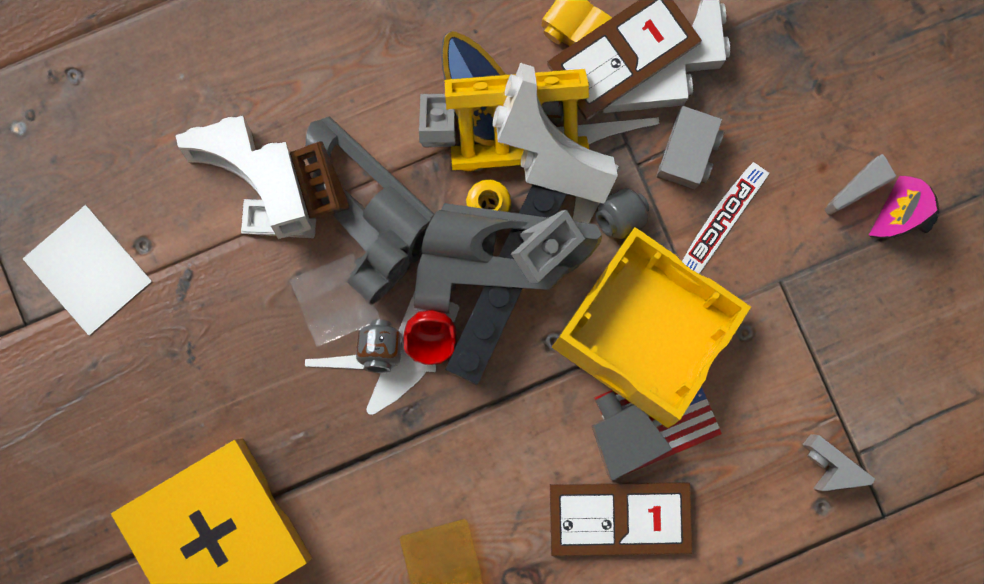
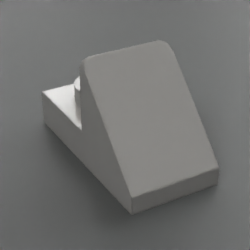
M420 94L419 143L423 147L455 146V113L453 109L446 110L445 94Z
M562 210L523 231L520 235L524 242L511 255L529 283H538L585 238L568 211Z
M810 434L803 443V446L810 451L807 456L813 462L824 469L827 465L830 466L814 489L819 491L872 485L875 481V478L820 435Z

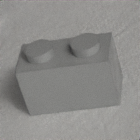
M682 106L676 116L656 177L694 190L700 185L701 181L706 183L713 167V163L708 162L712 149L718 150L723 138L724 131L719 130L722 119Z

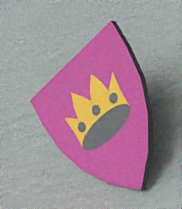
M899 176L869 236L881 239L896 238L916 229L923 233H928L937 222V214L940 213L938 198L932 187L921 179Z

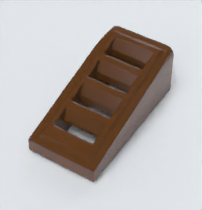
M323 141L290 152L309 219L324 218L349 209L346 195ZM317 157L318 162L306 166L305 159ZM321 170V176L311 178L310 173ZM325 184L326 189L317 192L315 186ZM329 197L330 203L323 205L321 200Z

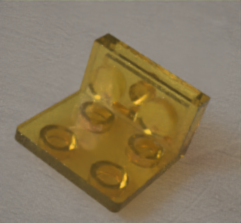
M467 519L453 521L400 537V544L411 584H484Z

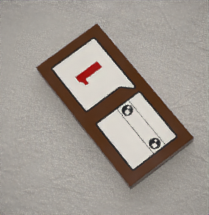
M638 0L547 61V66L551 71L586 70L589 98L579 99L577 101V108L587 121L700 45L702 40L674 0Z
M690 483L550 484L551 556L692 554Z

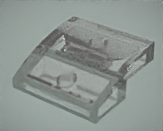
M354 253L290 279V284L301 306L303 317L316 347L361 329L364 326L371 325L372 320H381L375 304L370 305L346 282L357 266L355 264L357 259Z

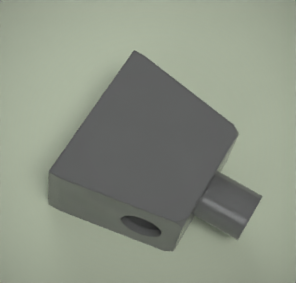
M614 391L595 400L604 419L591 426L610 480L613 481L672 450L669 443L646 413L634 404L622 408Z

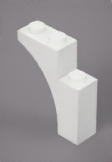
M701 0L692 25L702 40L701 44L603 109V113L684 106L689 98L688 95L693 93L691 74H686V72L720 69L726 58L730 56L729 38L723 37L722 24L726 23L725 4H720L719 0Z
M520 63L516 75L511 74L508 78L505 88V96H507L503 106L498 105L493 117V126L497 128L498 142L524 149L521 167L524 168L527 183L605 204L618 176L614 157L589 150L559 131L550 121L539 102L534 67Z
M243 116L224 118L219 123L206 127H193L185 133L176 135L178 148L188 162L212 164L227 169L243 178L257 191L264 202L270 226L278 239L312 229L290 150L286 142L269 143L256 150L251 130Z

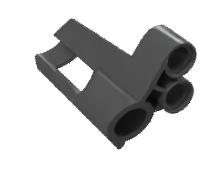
M329 116L310 123L306 134L305 146L323 141L329 158L333 148L336 145L340 146L384 188L369 202L366 208L343 188L349 209L333 214L366 251L363 256L355 261L357 266L346 282L372 305L383 298L400 281L412 263L421 258L423 239L429 223L435 214ZM316 156L307 159L309 165L318 162ZM321 170L315 171L313 178L321 176ZM325 184L315 186L317 192L326 189ZM329 197L321 200L324 205L330 203Z
M444 203L442 209L437 211L430 221L423 239L422 256L417 269L414 308L426 311L435 310L449 314L451 292L456 290V283L550 290L565 274L579 267L597 249L602 239L600 229L596 224L575 222L585 240L538 283H529L514 259L493 256L496 234L498 230L507 228L527 230L547 219L546 217Z

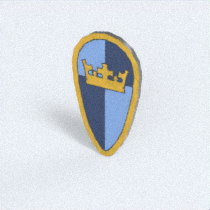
M454 31L444 35L441 49L444 80L506 75L496 61L469 37ZM493 107L472 108L474 141L481 145L494 146ZM453 109L458 119V110Z

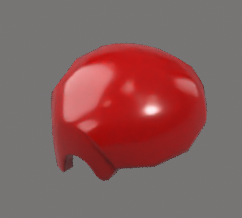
M435 310L417 312L407 321L405 326V352L418 363L425 365L443 363L451 358L455 350L457 332L455 323L442 312Z

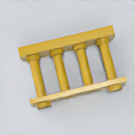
M575 69L535 73L537 96L541 106L544 102L563 101L564 135L577 144L589 149L587 136H578L577 101L589 98L586 70ZM510 75L445 80L446 110H458L461 146H451L452 170L474 171L478 168L521 165L524 149L498 142L496 127H494V146L474 144L472 108L491 106L493 107L494 117L498 105L503 106L507 98L505 96V88Z

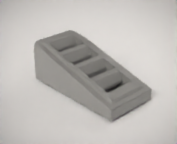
M883 154L871 160L828 203L825 208L827 215L834 214L895 179L896 174Z

